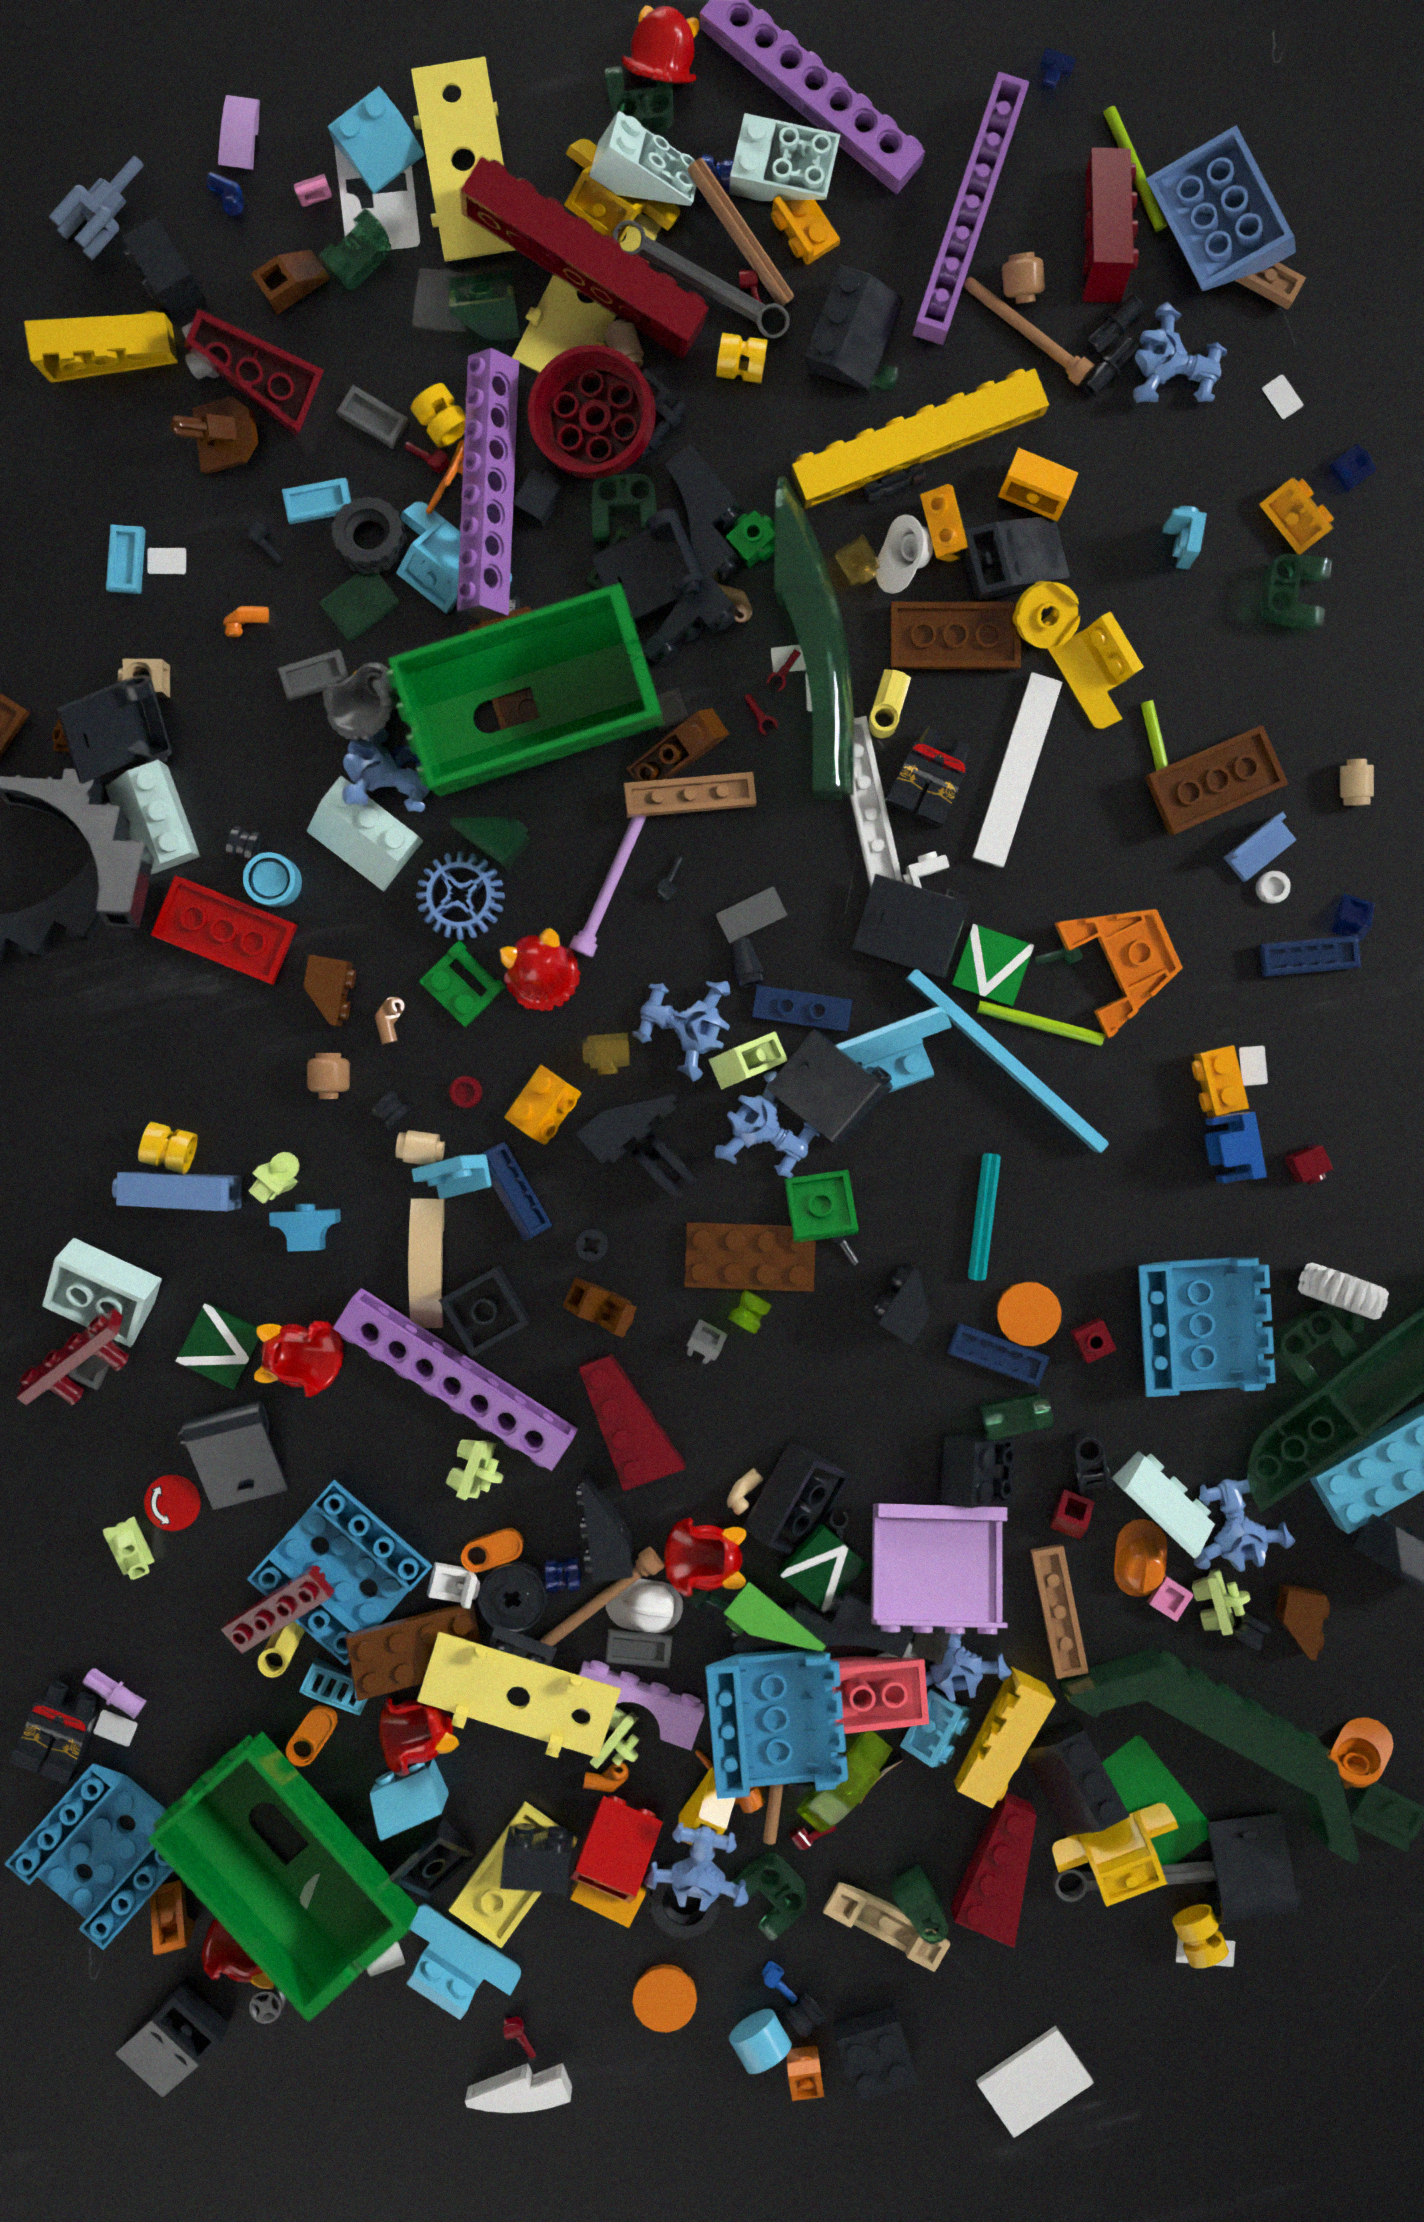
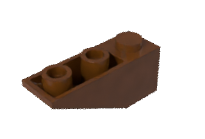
M712 708L697 711L626 769L635 782L669 779L710 751L729 736L730 733Z

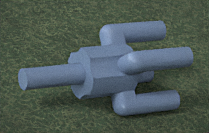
M133 156L110 183L99 178L89 191L82 185H76L49 216L57 226H60L57 231L66 240L85 219L88 221L74 239L84 248L83 254L91 261L96 258L119 231V225L113 217L126 203V200L120 193L144 166L136 156Z

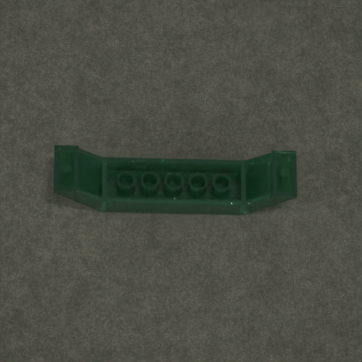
M1149 1649L1089 1668V1673L1061 1678L1058 1682L1059 1688L1069 1703L1098 1718L1101 1711L1146 1700L1300 1787L1304 1791L1312 1817L1308 1827L1327 1849L1356 1865L1360 1857L1338 1764L1329 1755L1330 1749L1320 1743L1321 1740L1317 1736L1304 1729L1301 1733L1292 1727L1293 1724L1276 1713L1274 1717L1264 1711L1265 1708L1250 1698L1244 1701L1236 1695L1237 1692L1222 1682H1219L1216 1686L1215 1683L1208 1679L1209 1676L1193 1666L1188 1670V1668L1179 1663L1180 1659L1165 1650L1159 1654Z

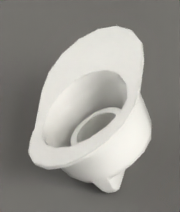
M905 514L897 517L892 522L878 556L876 579L884 592L892 594L901 592L909 585L916 570L924 567L931 559L933 543L930 531L927 527H922L913 516Z
M639 1578L607 1603L606 1610L610 1619L620 1627L642 1632L660 1633L673 1628L680 1620L683 1612V1602L679 1592L670 1584Z

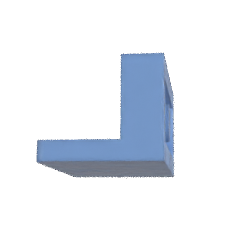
M1283 812L1270 818L1223 857L1243 882L1250 879L1296 841V838L1282 823V820L1286 818Z

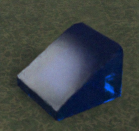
M1343 894L1332 931L1344 936L1358 935L1359 940H1363L1372 928L1375 903Z

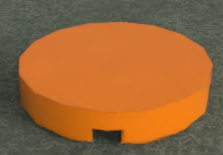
M1022 1282L1012 1285L1002 1293L997 1303L996 1313L1000 1330L1009 1340L1022 1346H1036L1045 1343L1055 1335L1061 1323L1062 1310L1058 1298L1049 1288L1037 1282Z
M660 1964L652 1966L635 1983L632 2000L635 2014L643 2025L653 2031L667 2033L679 2030L690 2021L695 2012L697 1992L694 1981L681 1968L675 1965Z

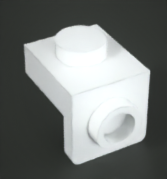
M935 851L918 856L919 863L907 866L905 868L906 874L902 875L904 883L922 888L919 880L920 877L949 868L946 854L937 857Z
M435 1562L427 1595L430 1598L459 1602L463 1608L470 1609L472 1599L476 1600L478 1597L480 1581L477 1580L474 1572L467 1570L465 1567Z

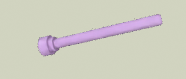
M647 816L632 817L583 931H579L578 935H574L569 945V948L588 957H593L598 946L595 944L597 940L595 934Z

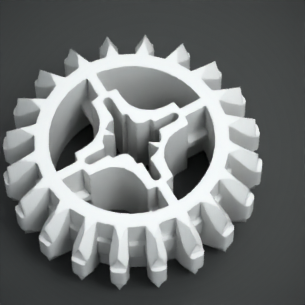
M1315 1263L1306 1264L1304 1271L1301 1272L1299 1277L1300 1282L1297 1289L1301 1294L1373 1320L1381 1317L1388 1303L1389 1293L1385 1288Z

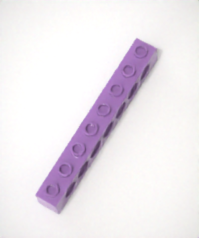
M709 0L700 11V29L818 129L840 134L838 146L896 195L921 167L925 153L921 143L915 137L907 136L898 129L896 122L889 115L879 113L867 96L853 91L842 75L837 72L832 73L827 69L816 53L812 51L807 52L801 47L791 32L788 30L783 31L775 25L773 19L765 10L756 9L749 3V0ZM735 21H743L746 23V25L743 27H736L732 23ZM765 41L770 43L771 46L768 48H761L757 44L759 42ZM790 62L796 65V67L786 69L782 64ZM810 83H816L821 88L818 90H810L807 87V85ZM841 104L846 109L844 111H835L831 106ZM866 125L871 130L864 133L858 131L856 127ZM891 146L895 149V152L891 154L885 153L881 150V147Z
M998 71L916 320L913 336L940 345L944 344L1029 81Z
M488 348L468 356L457 611L483 621L509 616L519 361L493 348Z
M363 1288L351 1298L333 1327L345 1341L356 1343L365 1349L370 1357L377 1361H383L393 1367L399 1376L413 1380L428 1395L439 1397L448 1403L454 1412L465 1414L474 1420L479 1428L486 1432H492L502 1438L508 1447L522 1451L530 1457L533 1463L540 1467H546L552 1471L578 1431L576 1427ZM367 1323L375 1325L379 1333L370 1331ZM394 1341L401 1342L405 1346L406 1351L399 1350ZM421 1359L430 1361L433 1369L425 1367ZM449 1377L456 1378L461 1386L453 1385L449 1381ZM476 1395L484 1396L488 1404L479 1402ZM503 1413L511 1414L515 1421H508L503 1416ZM530 1431L539 1432L543 1439L534 1438Z

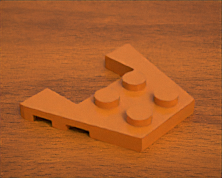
M1157 909L1055 923V927L1066 950L1070 951L1097 937L1123 994V997L1094 1011L1101 1029L1107 1038L1114 1036L1119 1031L1118 1029L1128 1019H1131L1151 996L1154 997L1183 968Z

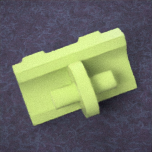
M282 1152L276 1154L271 1162L258 1166L252 1173L258 1179L249 1189V1193L264 1204L269 1199H275L278 1194L291 1190L298 1182L294 1179L299 1171V1162L295 1155L289 1152Z
M463 1439L460 1441L457 1456L468 1460L466 1469L452 1468L446 1481L447 1485L458 1491L456 1497L467 1500L468 1497L478 1498L481 1490L489 1491L492 1482H502L504 1476L496 1472L499 1461L492 1458L497 1443L490 1440L476 1441Z
M135 1517L129 1518L126 1522L118 1523L116 1527L103 1529L104 1536L123 1575L128 1574L130 1579L134 1580L150 1572L148 1565L155 1561Z
M1220 1568L1210 1570L1208 1577L1193 1581L1192 1589L1196 1601L1213 1599L1215 1608L1201 1610L1200 1613L1204 1630H1221L1224 1636L1233 1634L1232 1627L1236 1624L1231 1607L1234 1609L1235 1616H1242L1245 1614L1243 1604L1251 1599L1249 1592L1238 1591L1236 1582L1226 1584L1229 1592L1227 1594Z
M615 1707L609 1729L613 1734L608 1740H604L599 1758L593 1757L589 1763L597 1769L614 1749L618 1751L612 1758L616 1765L619 1766L625 1758L635 1762L639 1755L634 1747L638 1743L639 1738L634 1734H631L627 1741L623 1740V1738L639 1717L633 1712L627 1715Z

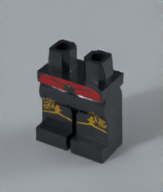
M928 727L919 741L915 740L885 802L911 814L926 784L928 787L914 816L941 828L945 823L950 807L969 766L966 761L969 756L970 746L954 740L949 753H943L937 750L943 734Z
M53 1680L45 1692L34 1702L25 1729L9 1762L33 1772H37L42 1767L41 1775L68 1785L78 1773L93 1725L99 1714L95 1712L97 1696L87 1692H80L75 1703L64 1700L69 1687L62 1682Z

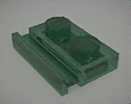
M360 571L319 602L349 642L401 604L379 574H362Z
M1376 1781L1362 1788L1353 1805L1355 1808L1351 1815L1349 1814L1347 1817L1350 1823L1408 1853L1410 1849L1408 1846L1411 1840L1416 1838L1424 1822V1806Z

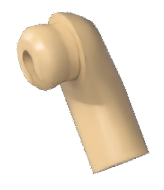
M752 1468L734 1484L726 1500L728 1508H732L736 1515H740L749 1507V1503L744 1499V1496L763 1481L762 1476L755 1468Z

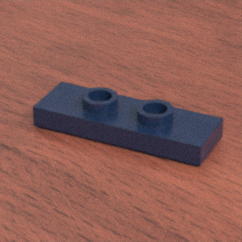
M1358 935L1259 945L1262 977L1361 967Z
M757 985L752 1018L848 1032L853 1000Z
M504 1141L480 1154L486 1155L491 1184L524 1242L551 1227L552 1224L506 1142Z
M957 1322L946 1351L950 1355L1036 1387L1040 1385L1050 1358L1045 1354Z

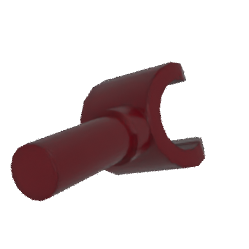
M752 269L740 270V290L750 289L751 297L761 302L757 273Z
M410 442L405 444L406 450L426 461L429 467L436 473L442 472L450 464L445 453L439 448L430 455L427 451Z
M794 649L779 671L773 672L768 676L767 685L773 676L778 675L782 678L783 684L777 692L783 690L787 684L786 676L801 653Z
M751 694L744 697V700L758 720L757 730L761 735L768 736L762 728L765 720H769L775 729L778 728L777 720L774 717L766 716Z
M833 1822L808 1833L804 1826H799L790 1832L789 1837L798 1849L806 1850L817 1838L836 1831V1827Z
M513 2017L505 2019V2026L503 2027L505 2039L517 2038L528 2058L533 2059L536 2053L527 2040L522 2018Z

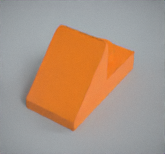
M178 1880L160 1885L150 1896L154 1955L187 1947L195 1927V1921L187 1916L185 1883Z
M817 2046L790 2049L786 2057L792 2101L824 2097Z

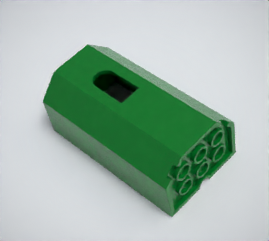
M621 583L388 658L391 669L386 670L392 689H396L401 698V701L397 702L400 717L412 729V733L407 734L408 743L412 753L417 754L422 764L417 766L420 780L423 786L426 785L428 790H432L439 797L665 724ZM531 688L540 718L494 733H484L476 728L473 717L479 705L495 698Z
M263 1731L254 1738L249 1734L235 1748L228 1751L211 1770L206 1771L186 1791L183 1797L168 1807L152 1824L155 1831L147 1839L307 2022L315 2017L347 1988L363 1970L369 1968L409 1931L419 1909L399 1885L391 1882L387 1871ZM267 1802L275 1805L309 1843L287 1864L252 1825L251 1811L259 1803ZM319 1874L306 1910L300 1903V1896L305 1884L314 1875Z

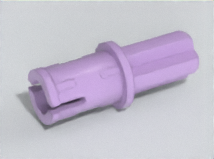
M92 1668L83 1680V1684L107 1700V1705L113 1704L133 1719H135L146 1703L145 1699L125 1688L122 1681L118 1684L95 1668Z

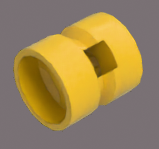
M722 333L716 376L734 379L737 375H741L743 381L761 384L768 340L750 337L747 341H743L741 335ZM741 355L750 357L749 361L741 362Z
M444 383L434 384L424 390L415 398L410 407L421 425H428L426 431L439 448L454 443L464 435L466 413L460 406H454L455 399Z
M150 1122L141 1139L138 1159L140 1162L157 1167L164 1163L166 1169L185 1174L189 1170L195 1155L197 1134L180 1129L173 1133L169 1126Z
M1206 1904L1193 1905L1181 1910L1173 1917L1172 1923L1180 1941L1184 1942L1182 1947L1191 1967H1211L1228 1956L1229 1949L1221 1931L1217 1930L1219 1925L1211 1906Z

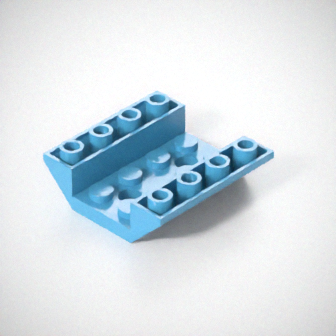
M333 1480L247 1580L265 1596H268L305 1572L309 1566L316 1565L320 1567L319 1573H325V1580L335 1592L328 1600L294 1621L346 1665L349 1660L344 1635L380 1625L433 1565L338 1482ZM313 1538H325L329 1543L328 1551L325 1553L316 1552L312 1547ZM365 1579L373 1580L378 1587L377 1593L371 1596L364 1594L361 1591V1582Z
M92 1764L9 1858L5 1865L28 1885L36 1877L40 1878L86 1919L79 1927V1930L104 1950L174 1870L147 1840L155 1831L152 1824L166 1809L127 1775ZM120 1816H131L135 1821V1828L131 1830L124 1829L120 1825ZM77 1865H89L93 1872L92 1877H81L78 1874Z

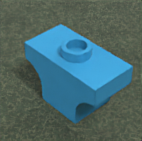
M315 1204L295 1205V1211H275L269 1213L270 1226L281 1229L286 1236L287 1251L325 1249V1235L328 1228L332 1224L341 1222L340 1209L315 1210Z

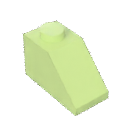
M776 1032L767 1034L709 1059L721 1090L788 1061Z

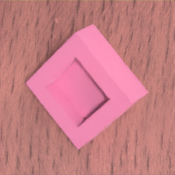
M1164 1575L1162 1583L1154 1589L1147 1602L1177 1622L1194 1594Z

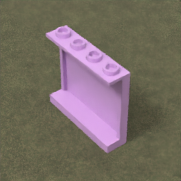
M873 1504L871 1624L881 1625V1631L900 1632V1625L913 1626V1632L933 1633V1626L945 1627V1633L960 1634L965 1633V1627H977V1634H997V1628H1007V1623L1002 1622V1521H1007V1508Z

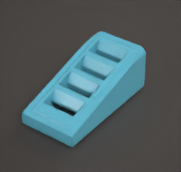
M317 1657L312 1663L299 1690L300 1693L359 1716L368 1700H356V1703L349 1701L354 1692L351 1673ZM318 1674L324 1675L320 1687L314 1684ZM331 1678L337 1680L332 1692L326 1690ZM343 1683H346L349 1687L342 1698L338 1696V1693Z

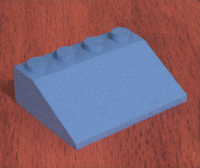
M1237 125L1146 178L1202 291L1266 270L1296 253L1294 235Z

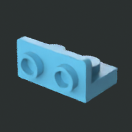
M1180 506L1179 509H1173L1163 526V533L1179 535V537L1176 536L1172 556L1177 557L1176 568L1189 569L1200 553L1207 513L1198 512V508L1193 506Z
M486 1155L458 1156L412 1169L414 1182L427 1181L429 1187L437 1186L440 1199L462 1195L491 1186Z
M930 1689L927 1694L929 1724L910 1726L900 1747L934 1768L942 1764L946 1765L955 1752V1747L952 1745L957 1736H962L970 1724L968 1715L971 1709L966 1705L960 1706L954 1701L950 1702L949 1698L937 1690Z

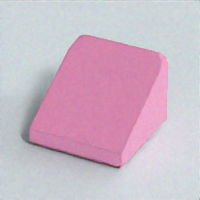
M325 174L294 184L295 192L302 207L323 201L332 196Z

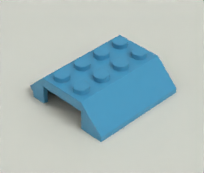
M1211 1258L1162 1261L1138 1265L1146 1397L1179 1395V1391L1226 1388L1258 1391L1264 1390L1266 1383L1276 1382L1274 1359H1264V1354L1274 1353L1273 1327L1262 1326V1321L1272 1320L1271 1294H1260V1288H1270L1269 1264H1259L1258 1258Z
M805 1648L741 1653L706 1666L717 1799L750 1797L749 1787L815 1782L816 1791L836 1789V1785L840 1784V1782L848 1780L847 1757L838 1754L846 1751L844 1724L835 1722V1720L843 1718L841 1691L833 1689V1687L841 1685L839 1661L830 1660V1653Z

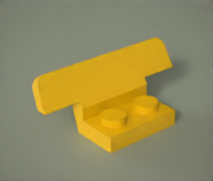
M579 139L569 146L566 155L585 169L578 178L564 206L577 216L587 220L601 234L613 238L614 229L620 222L634 220L636 215H640L642 212L667 231L678 220L680 209L674 203L617 195L589 177L597 146L590 140ZM626 226L618 232L617 240L619 244L622 242L630 226Z
M1110 611L1098 618L1085 630L1072 636L1065 644L1047 648L1090 722L1097 729H1104L1123 719L1107 692L1127 681L1144 668ZM1050 614L1042 622L1045 620L1051 622L1054 617Z
M1157 1803L1129 1814L1130 1817L1101 1832L1072 1835L1055 1842L1052 1846V1852L1058 1872L1061 1873L1089 1862L1106 1907L1166 1885L1167 1882L1159 1858L1150 1839L1179 1828L1176 1819L1167 1805Z

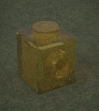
M864 534L838 550L835 554L837 562L852 585L858 581L864 584L878 574L876 570L880 568V561Z
M628 1033L588 1036V1043H583L584 1063L590 1062V1068L598 1069V1075L618 1073L617 1067L630 1066Z

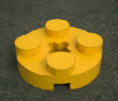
M1038 581L1027 588L1020 596L1016 610L1013 613V623L1016 625L1020 636L1027 643L1039 648L1058 647L1069 641L1079 626L1078 598L1064 584ZM1052 606L1051 615L1054 617L1051 622L1047 620L1042 622V610Z

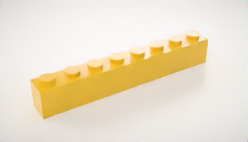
M1035 368L1027 372L1024 369H1019L1007 375L1004 381L996 384L994 381H988L978 386L976 392L966 396L964 393L955 394L949 397L945 404L938 407L927 405L919 409L915 416L905 420L903 416L894 418L886 423L885 428L874 431L873 428L866 429L855 436L856 439L846 443L843 440L833 442L825 448L826 451L814 455L813 452L805 453L795 459L796 463L792 464L791 476L804 509L861 488L865 483L872 480L878 481L882 476L903 468L906 470L908 466L915 463L927 462L1041 417L1045 414L1049 403Z

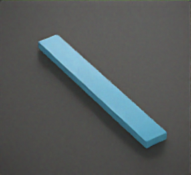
M918 969L913 970L905 980L934 1007H943L949 1020L1094 1152L1101 1153L1109 1145L1106 1139Z

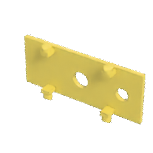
M479 57L411 69L419 115L413 116L416 130L422 129L436 213L430 214L433 228L439 227L445 262L515 250L461 213L460 189L479 158L483 156L489 161L494 159L504 165L496 116H499L497 102H493L486 58ZM448 86L458 87L461 90L460 99L454 103L447 102L443 98L444 89ZM467 149L474 154L475 163L473 167L466 171H460L452 165V157L457 150Z
M642 213L636 215L633 221L639 223L644 229L646 236L655 241L662 226ZM630 226L625 240L620 243L621 248L626 251L636 250L641 245L639 230L634 226ZM595 228L592 229L604 237V235L597 231ZM553 275L536 309L530 307L525 317L530 323L512 358L518 360L519 364L540 373L553 358L571 348L582 345H601L607 347V344L604 343L603 334L608 330L607 326L614 322L617 317L595 302L583 303L577 297L576 289Z
M439 1632L417 1701L453 1712L454 1716L451 1725L464 1728L466 1719L469 1717L549 1742L545 1754L557 1758L561 1747H565L599 1758L621 1689ZM513 1687H522L529 1692L530 1701L524 1706H515L507 1698L508 1690ZM576 1709H585L590 1714V1720L583 1724L577 1723L572 1718V1713Z

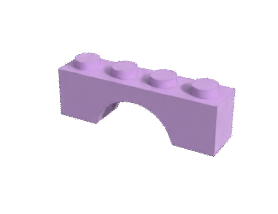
M592 1660L591 1663L583 1661L579 1676L620 1688L621 1692L617 1703L634 1702L643 1705L657 1719L661 1740L688 1750L692 1749L705 1714L704 1704L700 1703L699 1698L683 1693L682 1696L671 1693L667 1686L653 1682L652 1685L639 1681L640 1678L630 1672L622 1671L621 1674L609 1670L608 1665L600 1661ZM578 1709L588 1713V1711L585 1709Z

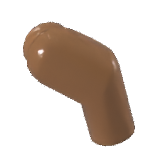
M718 584L739 611L735 616V621L739 623L748 621L752 616V606L745 592Z
M387 998L375 1014V1021L382 1045L397 1041L394 1023L405 1008L401 998Z

